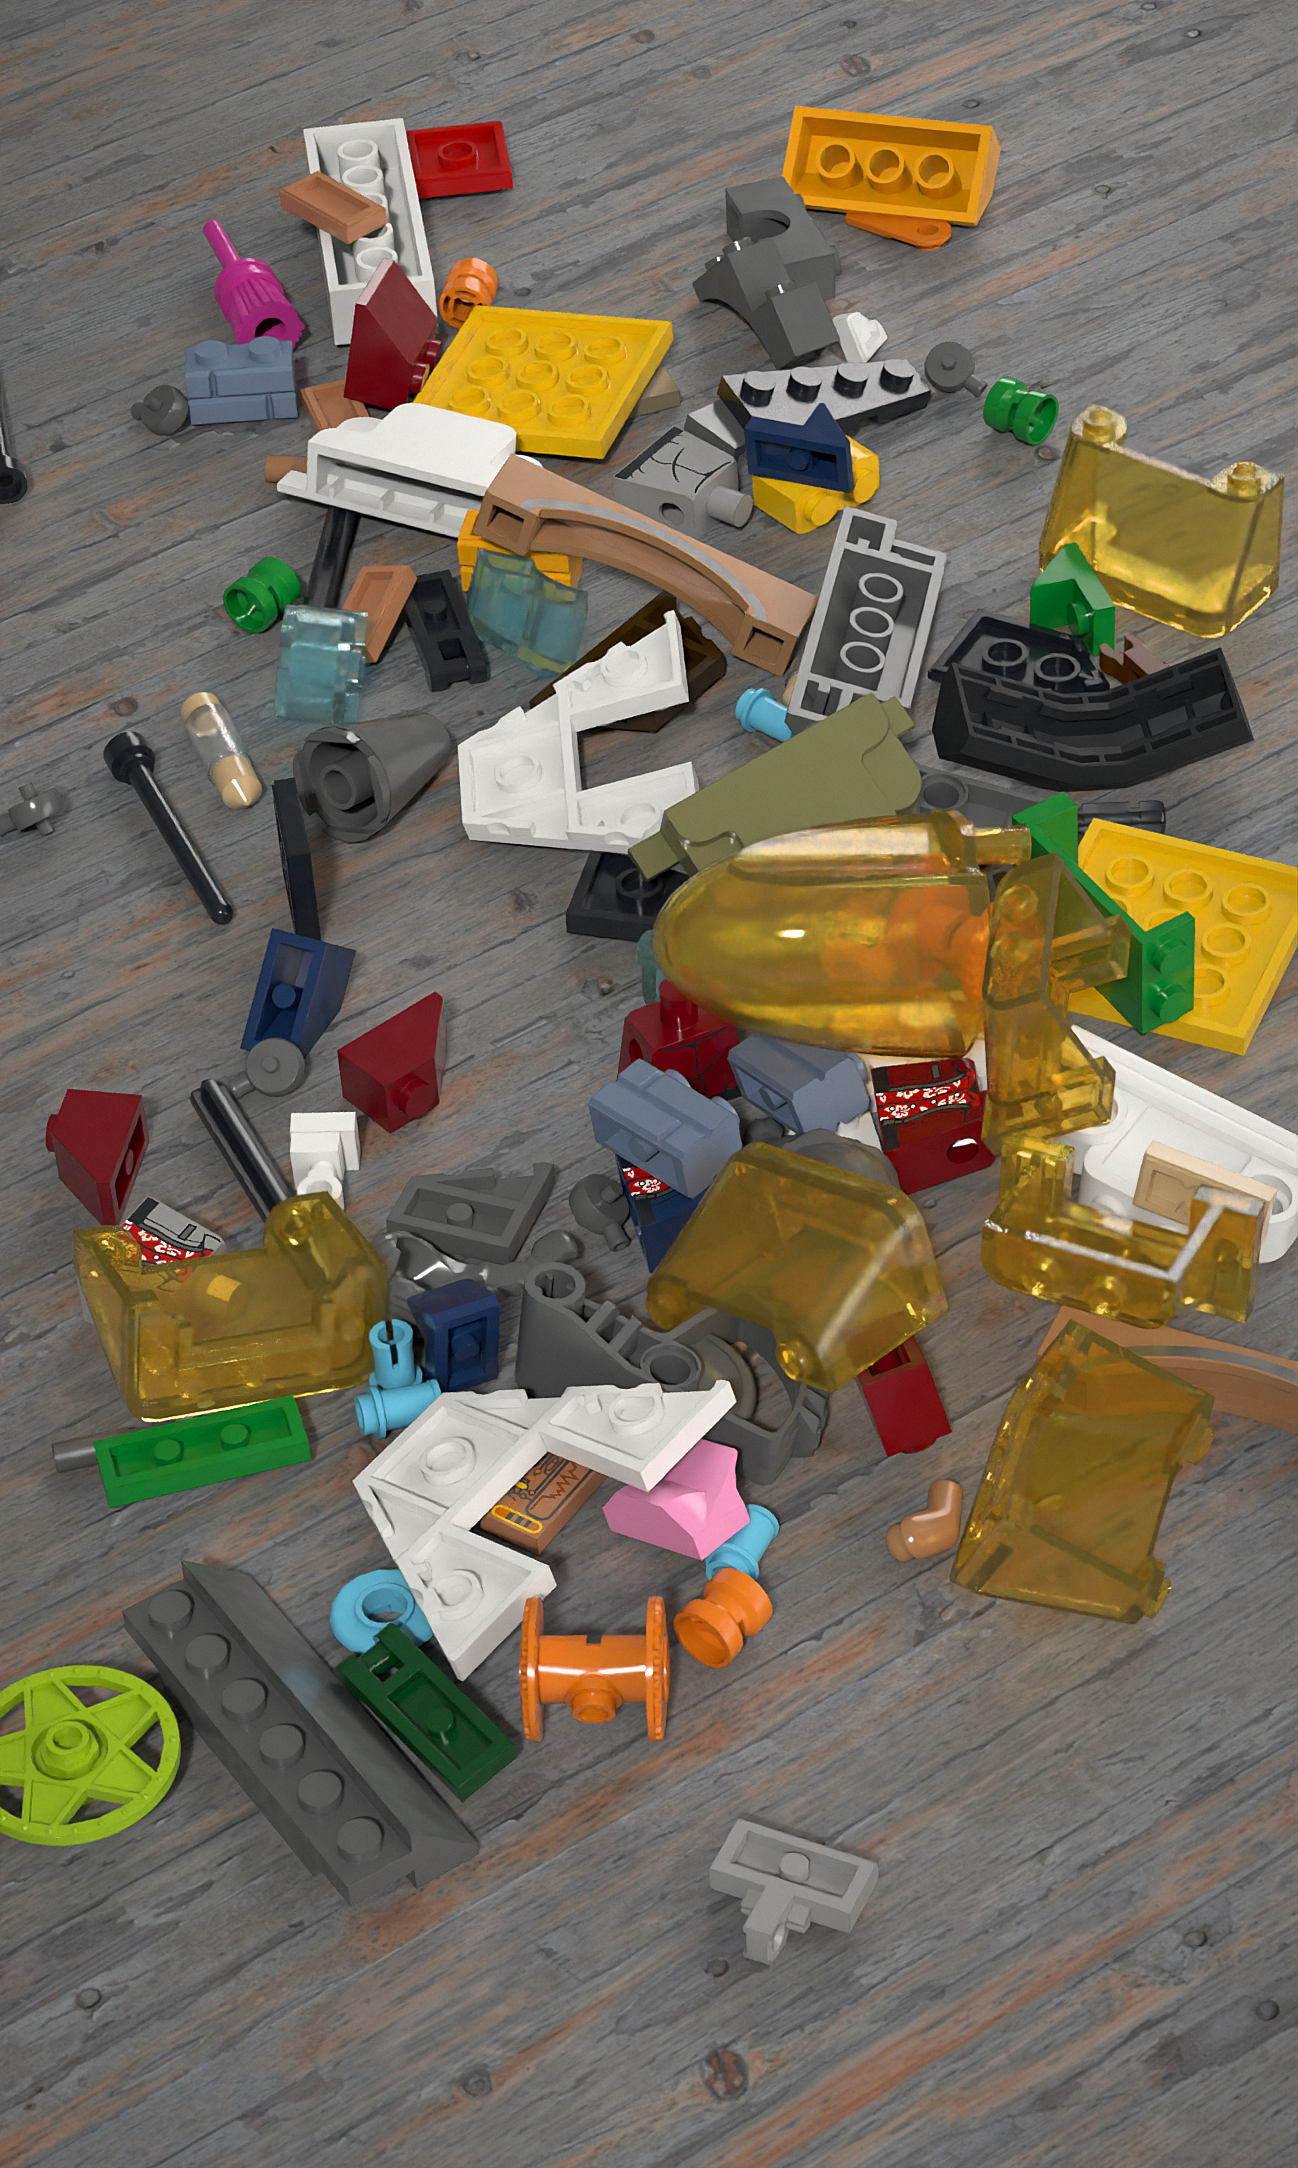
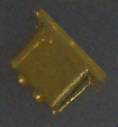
M1057 852L1015 866L1001 879L995 891L982 984L987 1098L981 1139L993 1155L1111 1121L1116 1071L1105 1056L1097 1058L1091 1056L1066 1022L1069 994L1127 977L1132 930L1121 914L1103 918Z
M1015 1130L1011 1131L1002 1144L998 1205L982 1227L981 1261L987 1274L996 1283L1016 1292L1142 1329L1163 1327L1194 1309L1245 1324L1254 1309L1265 1201L1201 1184L1192 1197L1189 1233L1186 1235L1072 1202L1071 1189L1075 1148Z

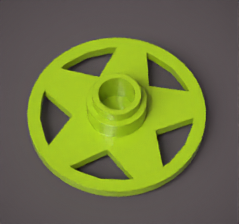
M74 1665L35 1673L0 1691V1719L17 1704L24 1701L26 1728L0 1737V1785L24 1787L21 1819L0 1807V1832L19 1841L45 1846L78 1845L100 1840L116 1834L142 1819L162 1800L176 1777L181 1757L178 1724L167 1701L157 1690L142 1679L113 1668L94 1665ZM68 1686L103 1687L123 1694L86 1708L70 1691ZM156 1721L161 1726L164 1739L161 1761L157 1771L153 1770L130 1750ZM96 1799L123 1805L99 1818L68 1824L80 1807L86 1806Z

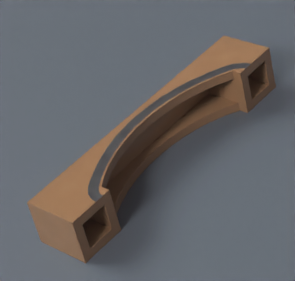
M512 453L487 488L473 530L474 534L523 557L528 550L568 554L604 563L640 577L679 598L710 621L733 645L730 654L781 678L805 638L819 598Z
M1064 1299L1036 1353V1402L1101 1419L1105 1410L1123 1407L1181 1406L1201 1408L1250 1418L1298 1436V1361Z

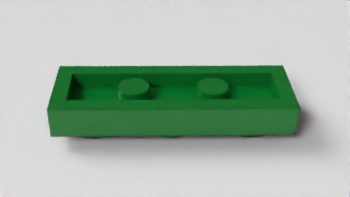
M293 1394L93 1441L96 1462L109 1509L311 1461L309 1441Z

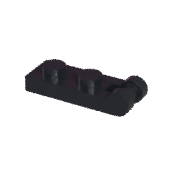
M450 570L418 575L402 609V614L423 665L430 692L448 689L449 682L467 679L469 684L487 681L484 654Z

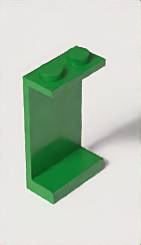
M1064 791L1012 815L1013 894L1025 896L1041 908L1042 915L1046 919L1045 926L1048 928L1046 934L1048 942L1141 1035L1165 1023L1173 1022L1183 1014L1193 1010L1195 918L1187 911L1145 932L1078 866V805Z

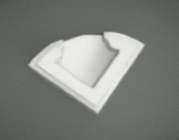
M860 312L840 314L832 319L841 339L839 343L848 363H867L888 338L877 320H869Z

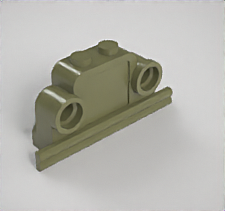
M870 692L664 810L660 830L629 848L628 854L647 882L681 863L696 886L697 899L701 908L707 915L723 923L745 921L757 912L762 901L772 914L780 918L793 919L806 912L811 918L817 917L834 907L841 900L840 892L857 882L863 888L871 886L884 878L894 868L890 861L895 852L902 829L914 818L922 787L920 771L898 739L899 736L913 729L915 724L896 695L880 704L874 693Z

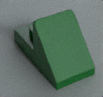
M1077 542L1068 543L1063 546L1031 586L1030 623L1050 629L1069 625L1072 634L1083 639L1092 657L1099 656V645L1104 643L1114 651L1115 604Z

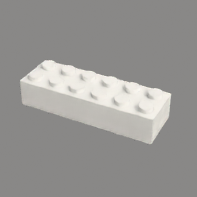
M403 118L303 129L308 175L320 171L386 208L387 224L350 244H346L316 227L335 345L351 343L355 304L383 257L393 259L437 317L433 272Z

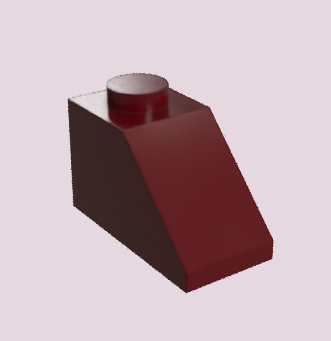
M437 992L431 993L337 1050L343 1098L390 1134L414 1119L423 1116L427 1111L440 1103L448 1045L444 1002L441 995Z
M67 1089L58 1114H51L48 1119L46 1148L49 1152H55L59 1179L105 1229L117 1230L149 1145L142 1095Z
M900 1309L837 1333L873 1427L887 1457L898 1453L913 1454L923 1451L932 1446L937 1438L952 1433L927 1361Z

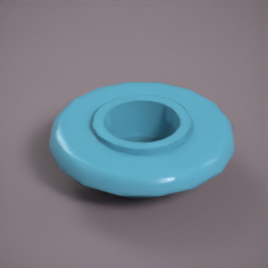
M380 1569L357 1576L341 1588L331 1604L329 1625L336 1640L348 1650L362 1655L375 1644L373 1636L389 1623L395 1624L417 1647H420L433 1636V1632L398 1569ZM382 1612L402 1614L398 1619L387 1623L369 1620Z

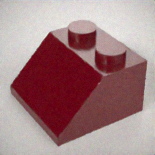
M383 257L355 304L343 397L394 410L399 405L411 403L415 394L421 393L429 377V371H433L439 363L443 349V341L435 339L438 318L393 259Z

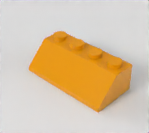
M795 106L782 176L795 194H801L805 207L808 209L946 221L949 224L976 227L993 195L1001 146L993 126Z

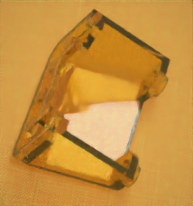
M1090 404L1075 417L1070 427L1039 540L1040 570L1044 571L1065 544L1077 542L1113 603L1200 637H1219L1231 632L1278 588L1285 476L1264 469L1256 463L1240 461L1223 469L1210 480L1122 446L1127 440L1128 422L1125 418L1110 408Z
M752 1141L727 1159L648 1279L646 1287L648 1294L646 1297V1307L657 1326L671 1331L700 1313V1304H704L773 1331L777 1344L776 1358L786 1375L795 1381H803L830 1394L949 1310L924 1220L914 1202L903 1191L894 1186L759 1141Z
M328 1191L296 1195L284 1199L273 1207L266 1218L263 1231V1247L143 1267H141L142 1255L140 1245L128 1230L115 1225L73 1230V1263L77 1278L119 1396L136 1418L146 1422H159L233 1409L292 1394L296 1398L342 1390L363 1384L369 1379L370 1374L375 1373L372 1347L369 1343V1332L374 1325L385 1320L387 1264Z
M1070 1319L1021 1379L1005 1407L951 1568L950 1582L974 1595L1134 1625L1143 1616L1153 1619L1168 1597L1171 1581L1164 1578L1166 1570L1165 1561L1152 1554L1175 1476L1187 1462L1197 1465L1203 1459L1212 1443L1215 1429L1208 1426V1422L1216 1397Z

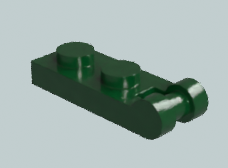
M389 1623L373 1636L375 1644L357 1658L351 1654L334 1667L337 1677L349 1693L358 1701H362L462 1803L518 1757L513 1741L393 1623ZM394 1666L398 1669L397 1672L383 1683L378 1679L391 1667Z

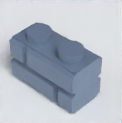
M261 336L251 340L248 344L225 345L218 340H207L199 343L196 347L185 348V380L191 425L298 418V392L292 340L279 341L274 337Z
M782 1016L761 1029L759 1038L750 1036L729 1050L727 1059L743 1098L796 1134L807 1133L818 1128L834 1132L837 1130L839 1121L846 1124L869 1109L870 1099L863 1083L868 1079V1074L863 1062L851 1048L845 1047L839 1051L833 1047L826 1035L816 1026L806 1030L791 1019Z
M639 1058L618 1074L617 1082L611 1080L590 1098L588 1106L596 1142L688 1198L694 1199L714 1182L715 1175L721 1177L741 1160L743 1148L739 1131L740 1120L735 1109L721 1097L715 1096L709 1099L693 1090L687 1080L673 1069H667L663 1072Z

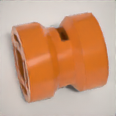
M465 258L458 260L451 267L445 282L446 285L438 301L439 313L443 320L450 326L461 329L476 305L492 306L499 281L495 270L487 262L477 258Z
M733 1568L720 1569L703 1588V1598L689 1601L673 1620L674 1632L684 1649L697 1661L708 1667L721 1669L727 1667L743 1648L744 1637L757 1635L773 1616L772 1604L762 1587L749 1575Z

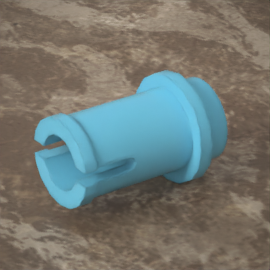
M751 688L742 694L736 705L735 717L741 721V727L745 731L755 732L758 730L781 742H785L794 736L784 722L788 706L775 700L770 690L766 688L758 690Z
M391 1319L394 1337L392 1341L387 1340L385 1320L374 1325L369 1332V1343L372 1347L374 1368L369 1376V1386L375 1385L378 1391L423 1383V1373L414 1362L413 1331L410 1325L398 1319Z
M431 1379L425 1383L378 1391L375 1385L367 1386L366 1394L354 1397L356 1420L362 1436L374 1434L375 1438L380 1440L385 1439L386 1431L408 1427L441 1395L437 1380Z
M748 1504L745 1506L751 1522L705 1558L708 1580L720 1569L724 1568L737 1569L749 1575L753 1580H757L759 1575L758 1563L779 1531L778 1520L770 1511L759 1505Z

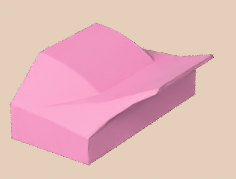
M700 1439L649 1492L628 1484L610 1498L602 1508L610 1530L702 1561L751 1522L745 1504L736 1489L735 1467L738 1452L734 1448Z

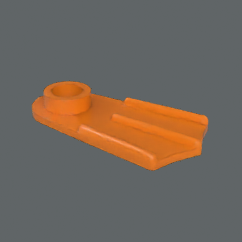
M847 213L845 215V223L847 225L887 239L895 238L913 244L922 251H934L941 248L944 242L951 236V226L946 221Z

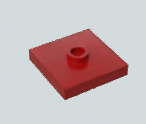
M493 121L406 131L418 198L513 188L512 170L502 122Z

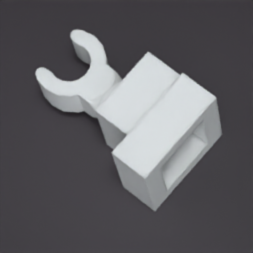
M356 1112L291 1113L290 1157L299 1207L304 1216L308 1217L310 1204L316 1199L327 1198L332 1200L334 1216L339 1217L344 1210L342 1188L344 1187L345 1171L360 1169L361 1149Z

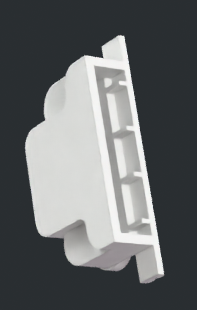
M402 404L392 410L383 420L371 417L351 418L342 422L337 428L319 431L308 441L307 474L291 470L277 483V491L458 538L467 510H480L487 488L510 454L515 455L516 431L505 424L425 404ZM517 455L529 462H532L542 467L540 462L531 457Z
M1072 1025L1066 1036L1062 1037L1058 1042L1054 1055L1088 1072L1081 1081L1069 1084L1057 1096L1054 1110L1056 1126L1053 1154L1062 1167L1081 1175L1077 1200L1080 1214L1101 1231L1114 1234L1151 1253L1156 1259L1165 1263H1171L1192 1273H1203L1214 1269L1229 1249L1239 1258L1253 1263L1272 1262L1282 1257L1298 1237V1135L1077 1025ZM1152 1141L1278 1189L1265 1240L1257 1253L1132 1205L1144 1152Z

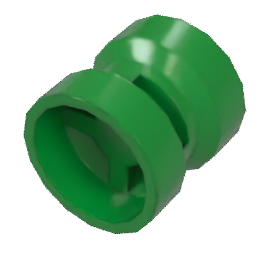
M1005 376L999 379L990 389L983 408V419L985 424L1000 432L1012 430L1015 437L1033 446L1039 445L1046 440L1053 430L1059 412V403L1054 395L1041 389L1029 391L1027 385L1022 381Z
M264 557L249 569L247 577H240L225 589L223 594L224 607L229 617L241 629L252 634L261 633L276 620L278 613L286 612L300 600L302 594L301 585L296 574L287 564L274 557Z

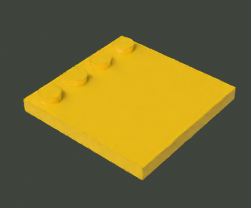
M476 305L413 403L425 404L508 425L516 431L515 451L604 459L674 340L672 322Z
M1093 818L1078 846V866L1145 932L1187 911L1195 918L1194 1009L1183 1014L1179 1019L1165 1023L1149 1032L1244 1056L1298 947V867ZM1048 942L1045 947L1047 954L1042 962L1044 965L1043 969L1039 971V978L1037 982H1034L1032 991L1026 994L1025 1000L1133 1027Z

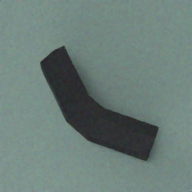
M1221 647L1110 690L1089 693L1061 694L952 662L941 681L932 725L934 741L940 759L1058 792L1128 788L1254 741L1242 701Z

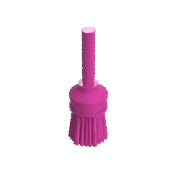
M216 220L207 222L203 227V234L223 268L215 281L214 297L223 315L232 326L236 343L248 344L257 337L270 336L279 341L292 340L294 349L296 342L299 341L298 337L302 336L301 331L305 328V325L298 317V312L284 297L283 288L272 268L259 259H241L222 224Z

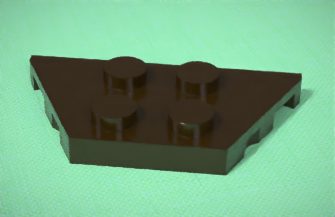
M663 590L529 700L530 710L556 694L553 684L586 663L600 660L607 654L610 648L619 642H623L626 646H631L666 624L663 614L671 610L675 611L681 627L689 702L674 705L665 710L652 711L615 721L606 726L596 727L656 732L725 673L724 654L711 639H707L702 635V628L692 616L684 618L677 610L676 597Z

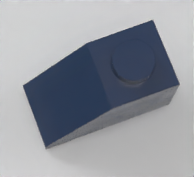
M272 928L240 1049L251 1051L260 1041L278 1037L294 1043L301 1051L303 1059H305L341 1010L356 950Z

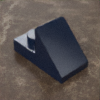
M824 403L817 405L804 425L752 416L744 427L748 474L850 493L854 488L850 441Z
M462 1279L408 1298L410 1311L425 1340L426 1381L436 1379L442 1394L458 1392L498 1378L500 1304L494 1293L471 1279Z

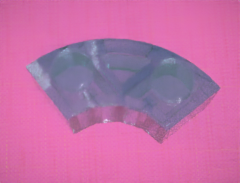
M478 548L464 605L477 639L488 642L503 652L525 661L526 668L537 675L554 677L559 673L565 672L576 663L588 614V592L566 586L549 578L537 569L533 559Z

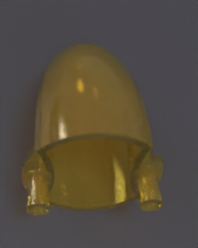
M936 809L930 813L868 817L822 824L753 843L725 855L701 869L669 896L659 910L653 925L651 947L656 964L668 982L694 1005L720 1020L753 1033L800 1045L877 1056L936 1058L938 1060L963 1058L972 1049L976 1040L1004 1041L1009 1028L1008 1010L1006 1004H1003L1004 1001L995 1000L987 1002L992 963V919L986 873L980 872L978 865H1027L1030 860L1032 847L1030 830L1026 827V824L974 826L972 821L967 820L957 810Z

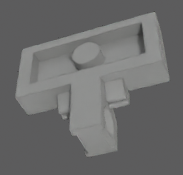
M738 1818L710 1866V1888L743 1899L741 1902V1913L749 1916L743 1926V1932L746 1933V1948L743 1951V1957L772 1966L786 1944L790 1929L804 1934L812 1921L850 1934L878 1882L879 1863Z

